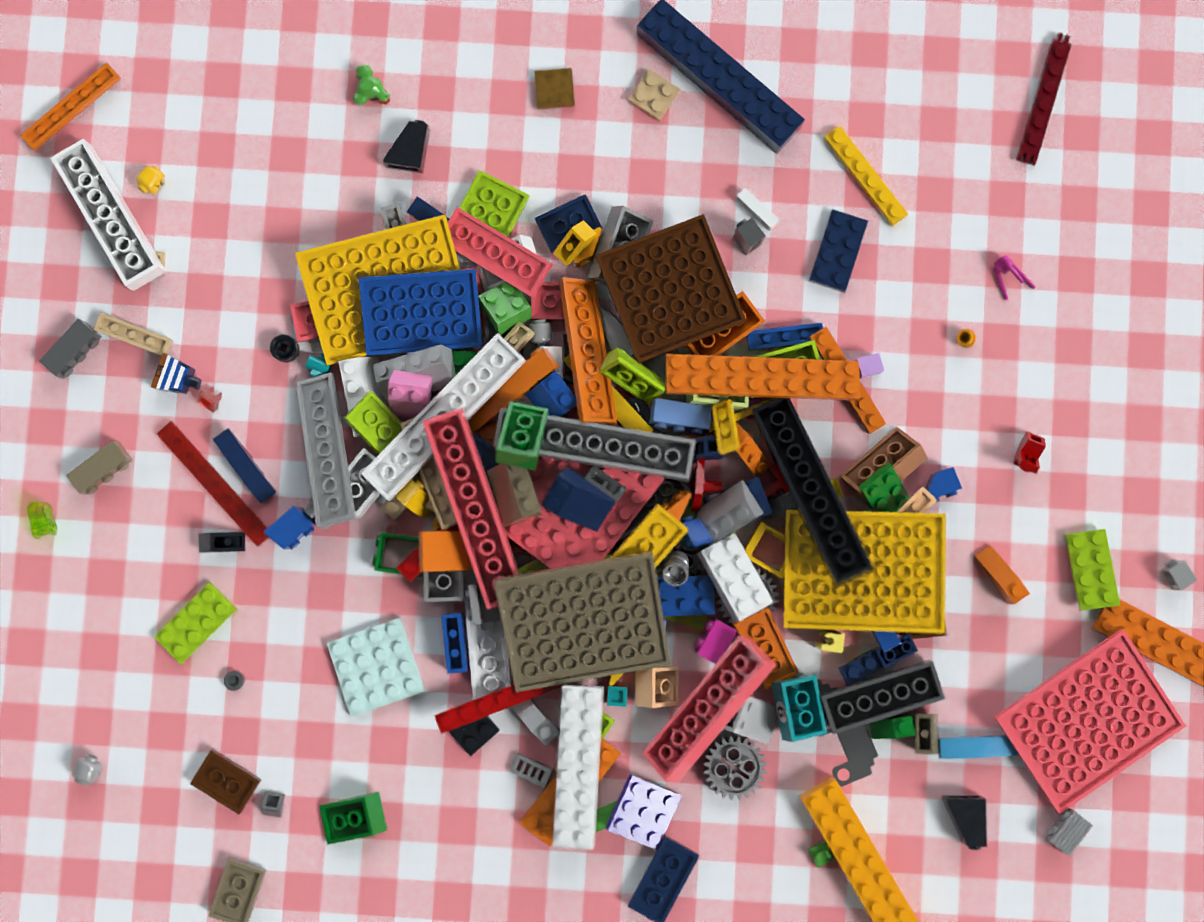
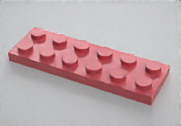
M456 207L448 221L455 251L534 298L553 264Z

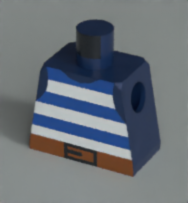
M162 353L151 388L187 394L190 387L198 390L202 384V379L194 377V368Z

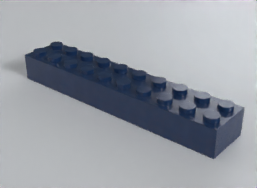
M659 0L638 23L636 34L775 153L778 154L802 127L805 119L665 0Z

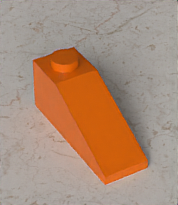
M991 545L974 556L1007 604L1015 605L1030 594L1020 578Z

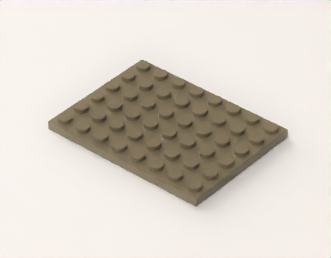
M652 551L494 579L516 692L671 665Z

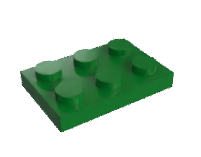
M888 462L858 487L872 512H897L910 499L894 467Z

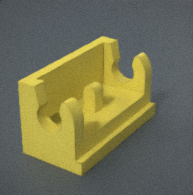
M834 631V633L819 632V635H824L827 638H825V643L815 642V648L823 651L843 653L845 633Z

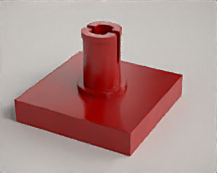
M697 459L692 511H700L704 492L722 493L723 481L705 480V459Z

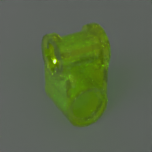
M45 501L30 503L27 507V513L33 537L40 539L41 536L56 535L57 525L51 505ZM39 505L42 507V513L40 515L37 512V508Z

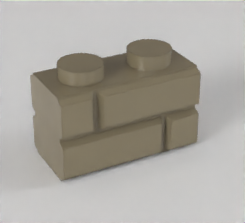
M914 714L915 754H938V714Z

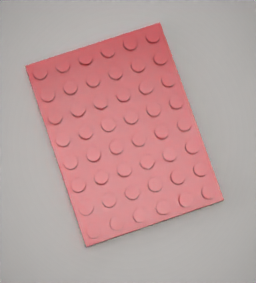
M577 405L567 415V419L579 420ZM538 457L536 469H528L542 515L504 527L506 535L550 569L605 560L665 478L598 467L611 478L625 486L627 491L616 506L612 507L599 531L596 532L558 517L541 505L558 474L569 467L585 478L593 466Z
M1122 629L994 716L1002 731L1059 815L1186 727L1132 641Z

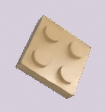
M648 69L629 97L628 102L660 122L679 94L680 88Z

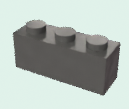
M77 319L39 362L56 377L64 379L71 375L73 368L86 358V354L90 349L95 348L99 344L102 336L93 330L88 323Z

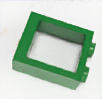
M380 532V536L377 535L375 546L378 547L377 555L373 556L372 566H375L374 571L401 574L396 568L383 566L387 538L418 542V546L419 538ZM421 572L417 577H423L424 572Z

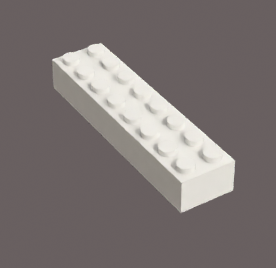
M82 139L50 158L127 288L135 291L166 272L91 144Z
M566 683L562 686L553 847L593 850L595 846L604 686Z

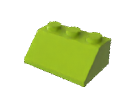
M615 348L607 354L599 370L600 373L644 402H648L666 390L663 379L656 372L649 370L642 363H638L627 355L624 350Z

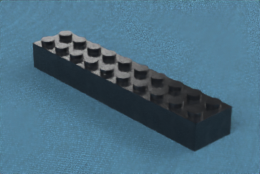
M776 398L753 408L752 415L835 589L872 573L874 567L791 399Z

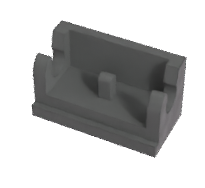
M593 466L584 478L616 500L614 506H616L627 491L625 486L596 466Z

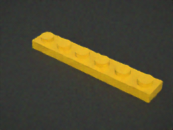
M840 125L824 137V140L892 227L908 215V212Z

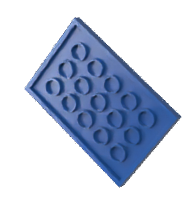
M476 269L359 278L366 355L417 352L437 345H443L450 349L483 346Z

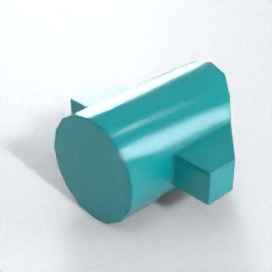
M323 353L319 357L309 356L305 368L311 371V377L331 372V367L326 364Z

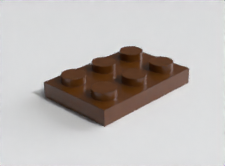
M212 749L190 784L240 815L262 779Z

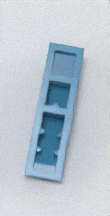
M1006 735L938 738V755L940 759L1018 755Z

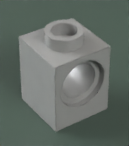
M1173 559L1165 564V568L1161 569L1173 590H1183L1198 581L1185 560Z

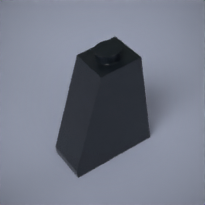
M415 120V122L409 121L383 159L386 168L423 173L430 128L426 122Z
M942 795V801L961 842L971 850H980L981 847H987L986 798L981 795Z

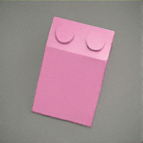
M398 370L393 371L388 383L390 411L400 421L405 422L416 417L431 402L432 376Z

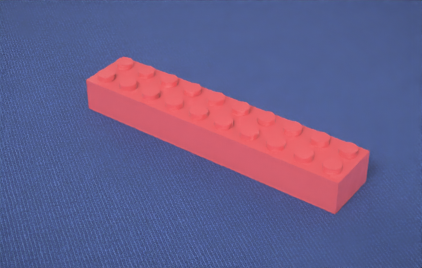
M462 407L423 421V425L486 607L490 609L499 606L494 579L520 575Z

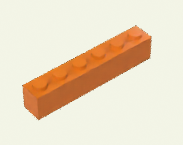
M538 348L530 354L531 358L525 361L468 420L471 433L475 435L499 416L500 408L508 409L510 401L517 402L560 368L548 349Z

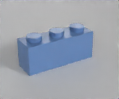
M655 398L650 406L649 425H653L654 428L661 430L672 428L675 432L691 431L693 435H703V433L710 430L712 407Z

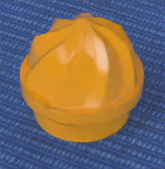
M963 329L957 335V343L963 348L973 346L976 341V334L970 329Z

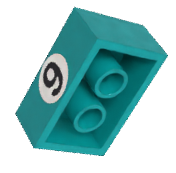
M805 674L771 682L783 741L795 742L827 734L816 675Z

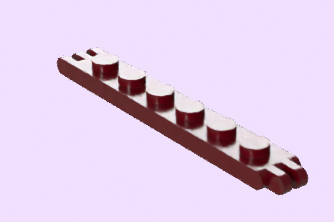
M1061 32L1051 41L1016 158L1017 161H1021L1022 156L1025 155L1023 163L1027 164L1030 157H1032L1030 165L1035 166L1072 45V43H1069L1070 35L1066 34L1064 40H1061L1063 36Z

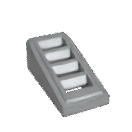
M517 753L509 772L545 788L552 767ZM523 760L524 762L519 771L516 768L519 764V761ZM527 763H529L531 765L526 774L524 773V769ZM534 766L537 767L535 776H531ZM541 770L545 771L542 779H538Z

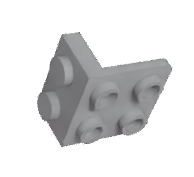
M479 584L469 585V589L466 590V600L470 601L471 609H468L469 621H473V625L501 621L499 606L487 609Z

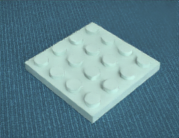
M401 618L327 643L351 717L425 691Z

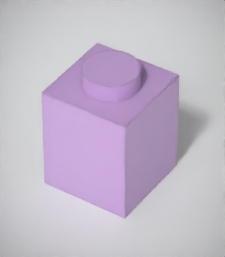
M879 353L855 360L859 361L860 379L885 371Z

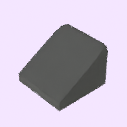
M265 791L260 809L262 815L281 817L285 794Z

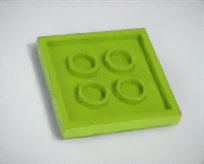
M479 170L459 208L509 238L530 195Z

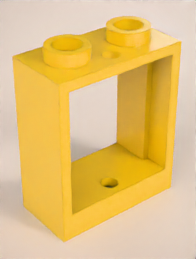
M759 522L744 550L752 563L783 579L785 576V561L780 570L777 571L751 556L764 532L785 543V535L763 522Z

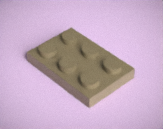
M229 857L208 916L224 922H249L266 869Z

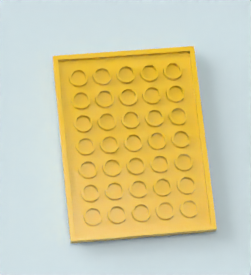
M446 214L295 253L327 365L367 356L359 286L360 277L460 270Z
M786 510L784 628L945 633L946 513L846 511L874 568L872 573L835 589L798 510Z

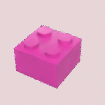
M713 618L712 621H707L703 629L706 632L702 638L699 636L694 647L698 655L716 664L729 648L737 631Z

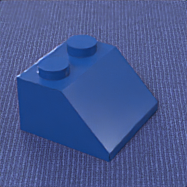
M557 371L525 394L534 406L549 409V416L561 417L577 405L576 396Z
M292 506L268 527L264 533L283 550H293L300 544L299 540L303 536L307 537L314 532L315 529L313 527L316 526V522L304 511L303 507Z

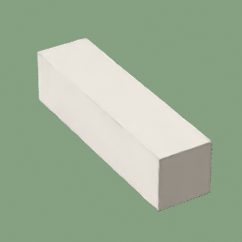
M746 188L737 195L736 200L769 231L778 223L779 219Z

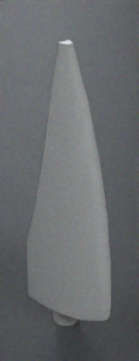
M599 304L602 327L607 336L610 349H622L627 355L635 359L623 326L609 311Z

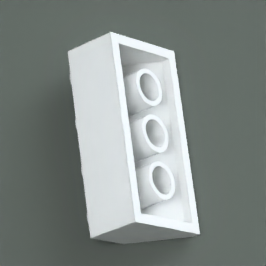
M380 356L357 357L338 361L349 412L368 391H372L390 410V406L375 382L373 364L381 362ZM352 428L353 436L356 437V438H362V437Z

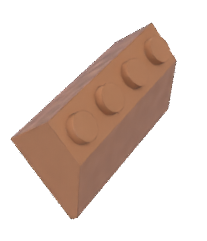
M896 427L845 470L840 477L853 493L869 507L858 487L888 462L894 467L902 481L924 463L928 457L920 443Z

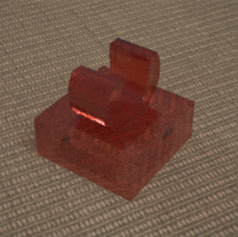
M210 387L208 390L203 388L198 394V403L214 413L218 409L222 393L220 392L215 396L213 394L214 387Z

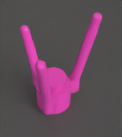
M1007 255L994 262L996 267L993 271L997 276L1005 300H1008V296L1000 274L1001 272L1004 275L1011 271L1020 283L1025 281L1032 289H1035V285Z

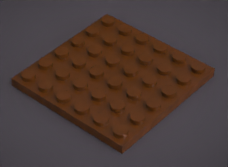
M704 214L595 256L638 363L746 323L744 313Z

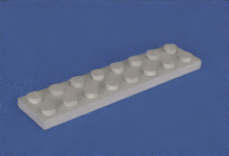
M330 372L296 382L316 527L318 528L356 519L334 374Z

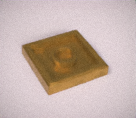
M572 68L535 71L538 110L575 107Z

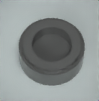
M231 671L224 677V685L231 691L242 688L245 683V677L239 671Z

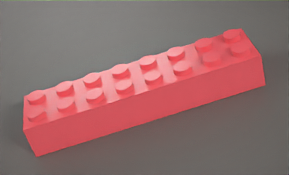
M739 635L643 751V756L665 782L678 783L776 666L752 639Z

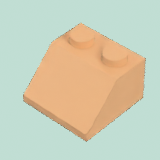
M660 666L635 671V706L657 708L679 705V666Z

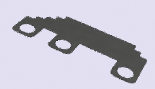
M820 679L817 680L820 694L837 689L836 687L831 689L828 683L823 685ZM866 725L837 733L849 761L832 770L834 778L839 786L842 787L871 775L870 767L874 766L873 759L878 757V753ZM844 768L849 771L850 777L847 781L839 780L837 774L840 769Z

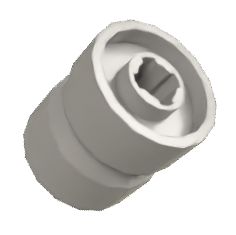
M671 551L664 558L663 578L669 585L680 586L688 579L689 559L684 552Z

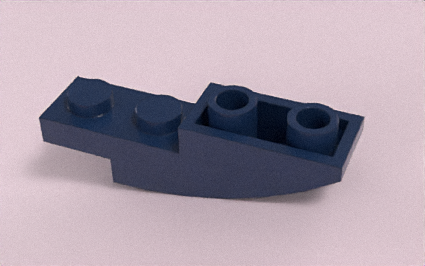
M910 633L899 637L901 644L886 652H883L881 647L878 646L838 667L845 684L849 686L882 668H887L918 652Z

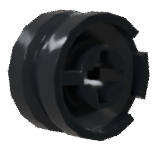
M282 334L274 337L271 341L270 352L277 360L289 363L299 356L300 347L295 339L289 335ZM287 345L286 352H283L282 347Z

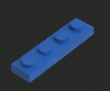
M823 323L754 330L746 336L748 351L789 347L811 341L809 337L821 330Z

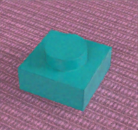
M608 685L607 706L626 707L628 687Z

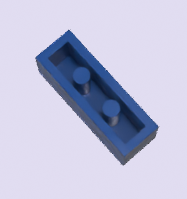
M463 612L443 614L441 619L447 674L467 672L469 665Z

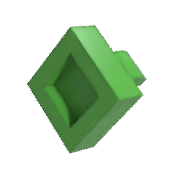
M825 840L808 848L818 868L835 859Z

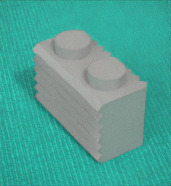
M1068 808L1059 815L1060 820L1057 824L1052 825L1048 829L1045 839L1070 857L1093 825L1076 811Z

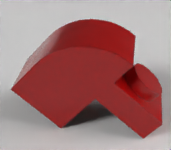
M1026 431L1015 453L1013 464L1025 472L1037 474L1040 469L1039 458L1046 447L1045 438Z
M774 463L767 470L775 482L764 489L766 497L769 496L770 499L780 493L778 489H781L784 494L789 492Z

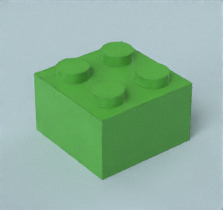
M504 282L478 296L480 309L499 335L513 329L519 321L523 324L532 319L531 306L520 290L508 282Z

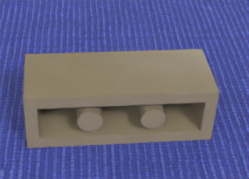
M112 440L66 476L79 494L90 495L98 490L100 484L112 480L116 472H121L128 468V463L133 459L120 442Z

